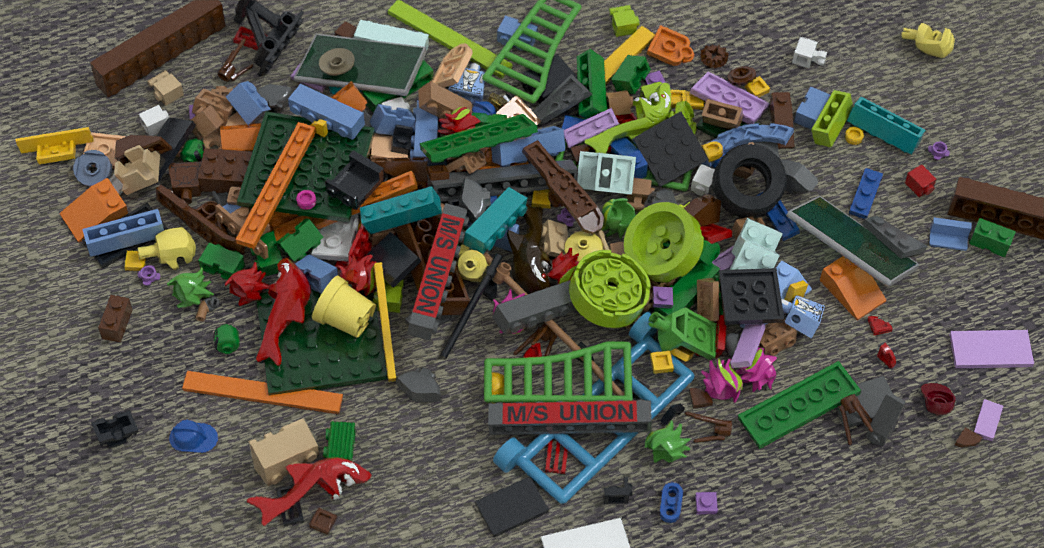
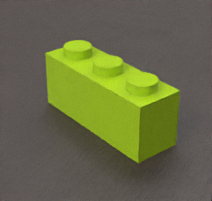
M837 90L832 92L811 129L815 144L826 147L833 146L853 109L850 93Z

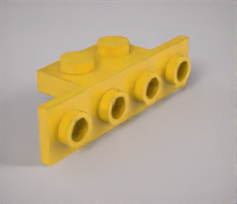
M89 127L17 138L15 142L21 153L37 151L36 160L38 164L75 159L76 145L94 142V138Z

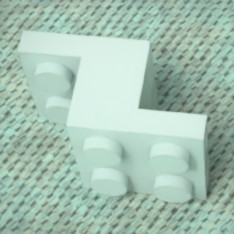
M580 151L577 182L583 189L632 194L636 157Z
M747 218L731 251L736 257L730 270L774 268L780 256L775 252L782 233Z

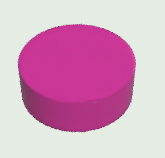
M303 190L296 197L297 205L301 209L308 210L316 204V196L310 190Z

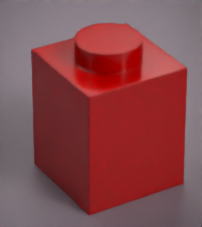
M921 164L908 172L905 184L920 198L925 194L929 195L933 192L937 179Z

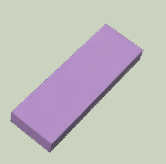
M612 108L565 129L564 138L570 149L583 143L588 138L618 126L619 122Z
M764 323L745 324L731 360L733 368L749 367L752 365L766 328Z

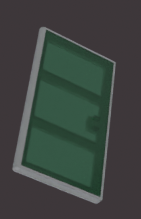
M315 34L294 76V81L343 88L352 81L358 90L407 96L427 51L426 47ZM344 48L353 53L355 63L346 73L328 75L322 72L319 67L321 56L329 50Z
M820 195L791 209L786 215L789 219L888 288L915 272L920 265L910 257L899 258L862 224Z

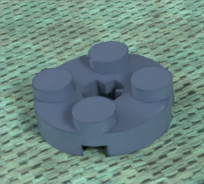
M88 150L75 160L73 166L74 174L77 180L86 187H91L106 178L109 179L112 174V164L109 158L101 151ZM91 165H95L97 168L94 173L88 170L89 167H92Z

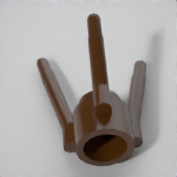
M242 39L217 72V75L223 81L229 82L230 79L235 81L237 77L254 66L250 64L235 74L236 69L231 64L246 39Z
M544 322L513 354L517 355L530 342L531 345H535L541 339L543 341L550 340L545 352V356H549L557 336Z
M855 393L841 399L842 405L838 406L842 414L848 445H852L846 411L849 414L857 411L868 430L873 432V428L870 425L872 419L859 402Z
M685 412L687 416L714 423V433H717L716 436L694 439V443L713 440L724 441L725 436L730 437L732 421Z

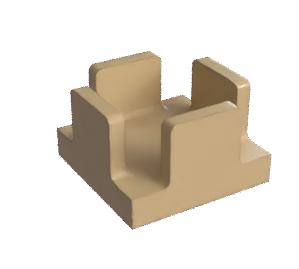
M138 145L124 152V155L130 160L125 166L120 161L115 162L114 175L123 184L122 191L126 195L158 182L160 154L157 151L150 152L148 149L144 150Z

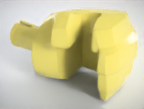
M921 23L918 30L904 28L902 31V39L915 40L916 47L927 55L945 58L953 50L955 38L950 29L945 28L942 35L940 31L935 30L933 32L930 26Z
M183 227L158 233L155 236L154 245L138 247L137 249L140 260L157 256L160 264H168L170 268L177 270L179 269L177 258L184 257L187 264L190 263L195 256L196 245L192 236Z
M461 245L456 263L461 278L471 282H480L484 276L485 268L489 266L485 256L476 250H470L466 245Z

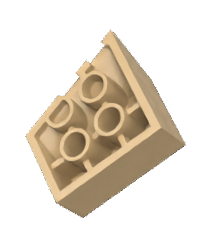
M303 418L282 427L277 434H272L271 432L265 434V439L257 442L253 439L249 441L254 468L267 486L279 483L284 476L289 474L285 468L287 465L309 463L314 461L317 455H319L318 445Z

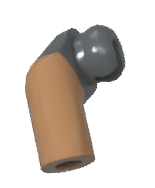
M211 297L203 300L199 305L196 320L204 322L207 313L215 310L220 304L219 299Z

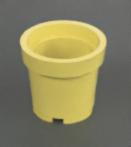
M335 276L319 297L312 314V320L323 325H331L354 337H359L367 328L368 320L370 317H373L377 305L348 286L346 280L340 276Z

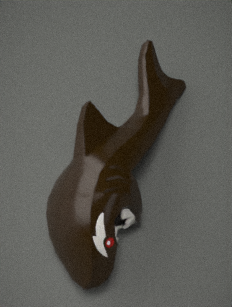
M526 204L527 211L523 215L528 227L526 234L519 235L508 230L507 238L514 254L511 266L512 277L527 294H531L551 287L546 272L550 270L552 265L547 254L538 247L542 232L543 208H532Z

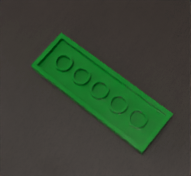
M520 114L419 143L420 150L432 163H439L446 158L460 157L467 152L473 153L481 148L495 147L498 143L512 142L519 137H529L533 133H537L538 129L537 125L525 114Z
M837 361L740 413L738 420L758 448L761 449L842 405L840 400L853 393L857 397L861 394V389L842 364Z

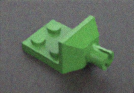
M686 307L666 317L658 312L650 315L648 325L658 330V339L662 351H671L679 346H683L709 360L715 358L716 323Z

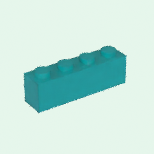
M860 97L854 104L847 120L853 126L861 128L870 135L876 136L887 144L894 145L901 149V151L911 155L917 149L926 131L863 97Z
M432 186L360 207L362 225L370 234L442 214L440 197Z
M508 187L465 231L463 244L482 254L487 250L490 251L497 239H501L506 230L514 226L519 216L522 217L526 213L527 197Z

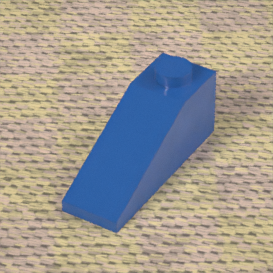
M626 137L614 140L610 145L612 148L611 153L613 155L636 157L634 178H645L648 163L640 150Z

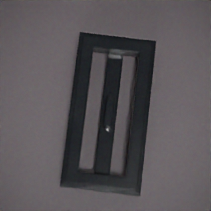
M294 484L276 488L277 497H282L281 492L285 491V494L288 493ZM300 500L296 503L299 517L295 518L293 507L289 508L291 519H286L285 512L281 513L284 527L290 524L296 525L299 522L300 524L304 523Z

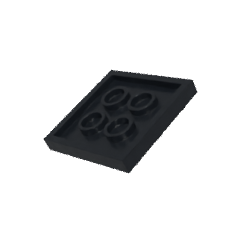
M681 111L632 139L648 163V168L659 187L709 160Z
M776 268L718 271L725 325L784 322Z

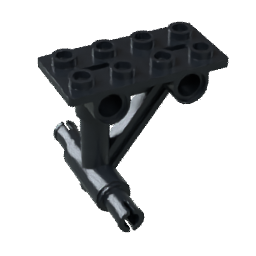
M239 0L235 7L236 14L233 20L237 24H241L245 17H247L258 46L254 62L261 68L258 76L261 77L264 72L266 74L269 72L273 62L277 61L282 53L281 51L288 46L292 36H295L298 32L300 25L304 21L302 18L304 11L301 10L297 16L291 12H283L281 15H276L256 0ZM259 18L268 23L269 27L272 28L267 37Z

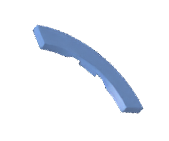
M749 124L725 131L711 142H719L723 147V154L736 146L750 142H774L786 145L794 133V128L779 124ZM707 160L702 165L711 167L716 160L712 162Z

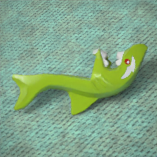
M665 82L659 85L656 91L650 95V101L640 97L633 101V105L636 106L637 120L607 129L599 135L584 140V143L592 147L595 153L607 154L608 148L614 140L622 137H629L632 140L634 137L666 120L671 107L669 84Z

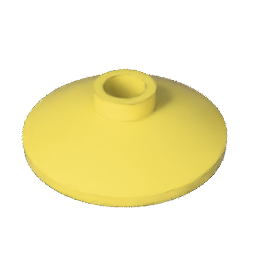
M583 231L572 234L566 240L564 248L565 254L569 248H572L573 255L579 253L577 261H580L591 252L603 250L602 242L597 235H591Z

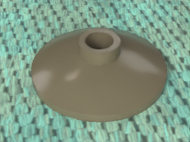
M336 48L327 51L321 56L319 67L325 74L340 75L353 67L355 58L351 51L344 48Z

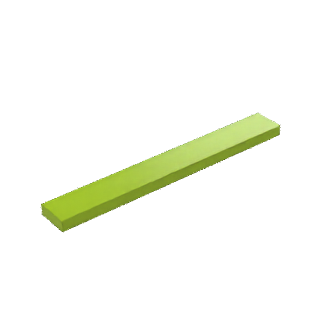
M397 0L388 9V14L419 32L429 34V38L450 50L460 44H467L473 51L469 61L478 64L485 70L489 68L497 57L493 52L401 0ZM505 59L501 62V65L512 69V63ZM497 70L493 73L501 79L506 76V74Z

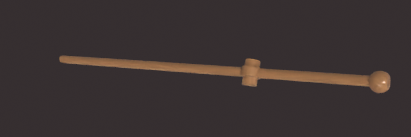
M441 203V210H442V212H443V209H444V206H445V204H443V203ZM442 214L435 215V216H436L437 218H441V215H442ZM485 252L483 255L486 258L487 264L490 265L493 258ZM505 262L498 265L497 273L492 280L497 284H502L504 281L518 296L523 293L528 295L509 276L511 266ZM552 319L545 322L572 351L581 349ZM592 360V372L604 383V372ZM612 381V392L616 396H624V392Z

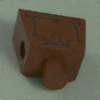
M201 162L171 163L168 167L173 193L178 198L185 200L187 205L192 203V197H200L202 194L198 181Z

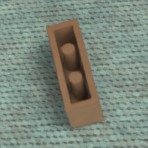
M431 81L418 90L419 108L441 119H446L445 113L451 114L458 107H467L471 110L472 114V102Z

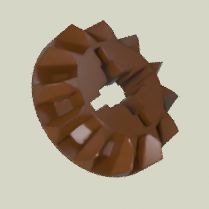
M712 43L710 46L705 45L704 49H701L700 59L708 67L720 68L727 63L729 53L720 44L714 46ZM717 52V55L712 59V55Z
M747 66L737 67L728 73V81L732 85H746L747 83H753V80L756 79L755 69Z

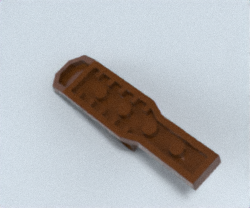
M538 140L524 147L522 153L545 179L550 189L548 199L551 205L555 208L559 206L565 207L577 221L583 232L594 235L601 231L604 221L603 214L573 176L557 164Z
M162 184L156 188V200L179 217L190 229L208 243L219 244L230 251H237L242 255L245 254V246L237 244L236 237L228 235L224 224L219 223L216 219L215 206L218 205L216 202H205L195 210L187 205L185 200L178 198L172 190L165 188Z

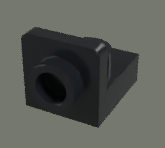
M395 125L391 152L405 155L410 154L411 137L413 134L412 127Z
M628 477L623 478V487L610 486L604 488V504H628L629 496L633 495L632 484H628Z

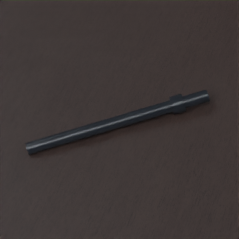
M496 253L490 265L485 268L482 280L440 354L444 358L448 357L490 279L494 278L497 273L496 269L503 258L500 254Z

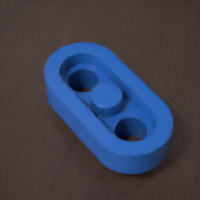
M674 482L667 483L662 491L659 514L661 519L667 523L676 522L681 512L683 489ZM669 493H674L676 496L670 497ZM671 511L673 515L669 516L666 512Z

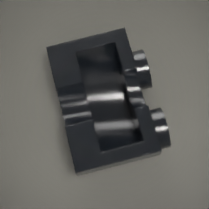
M130 411L118 412L113 415L111 420L99 418L91 422L100 445H108L109 448L127 443V438L132 434L136 436L138 432L137 425Z

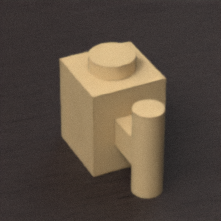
M166 70L147 81L150 87L154 86L155 92L153 94L158 102L162 101L165 106L184 95L181 83Z

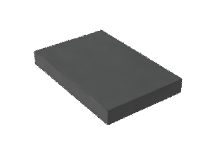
M884 376L857 384L861 389V394L857 398L872 420L887 392L892 393ZM836 407L835 409L837 411V414L844 426L841 411L839 407ZM846 411L849 428L864 423L857 411L851 414Z

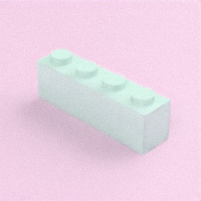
M360 20L354 34L356 39L426 47V51L429 46V34L373 23L371 21ZM391 53V55H396L414 60L416 57L412 55Z

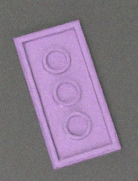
M707 72L690 91V94L704 101L710 99L741 107L744 114L742 121L747 124H755L770 105L768 102L710 72Z
M1028 330L951 331L949 334L955 368L1033 367L1034 365Z

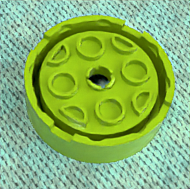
M659 202L644 208L633 218L625 233L624 252L642 266L650 280L662 283L671 282L672 279L686 275L696 265L703 250L704 237L702 236L699 222L684 208L670 202ZM670 241V246L667 249H663V243Z
M598 250L587 254L578 263L569 283V295L576 310L588 321L602 327L620 328L630 325L638 319L649 300L651 285L647 273L633 258L623 253L622 255L611 253V250ZM608 282L614 283L616 287L608 286Z

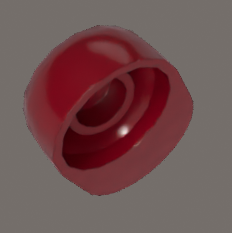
M927 383L921 386V393L925 397L926 409L930 413L947 415L952 412L955 407L956 398L948 387L938 383Z

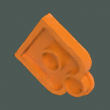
M660 25L646 55L672 66L680 65L682 62H691L694 58V52L689 47V38Z

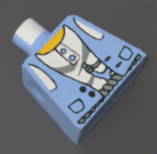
M472 63L469 69L465 68L459 82L449 86V91L472 102V104L475 101H483L485 81L482 80L484 72L480 71L481 67L478 64Z
M795 296L792 303L781 299L783 312L786 313L784 322L812 338L821 322L825 306L800 296Z

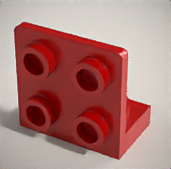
M362 224L348 253L351 257L354 254L356 260L360 257H365L372 247L369 241V232H367ZM337 260L335 267L339 270L338 265L346 268L348 261Z

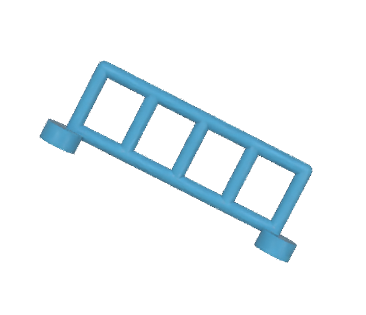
M650 312L644 313L629 331L628 335L637 342L631 348V364L647 349L652 353L662 352L660 344L652 338L658 330L648 325L650 322L648 321L651 315ZM671 355L673 371L680 377L659 397H656L632 376V392L642 400L651 401V420L694 380V373L673 355ZM622 357L612 366V381L614 382L618 379L624 384ZM600 379L592 385V395H600L604 391V383ZM639 432L615 433L617 437L596 458L568 434H540L527 447L523 446L513 437L497 451L493 462L505 473L518 465L557 502L565 504ZM553 438L586 466L563 489L530 461Z

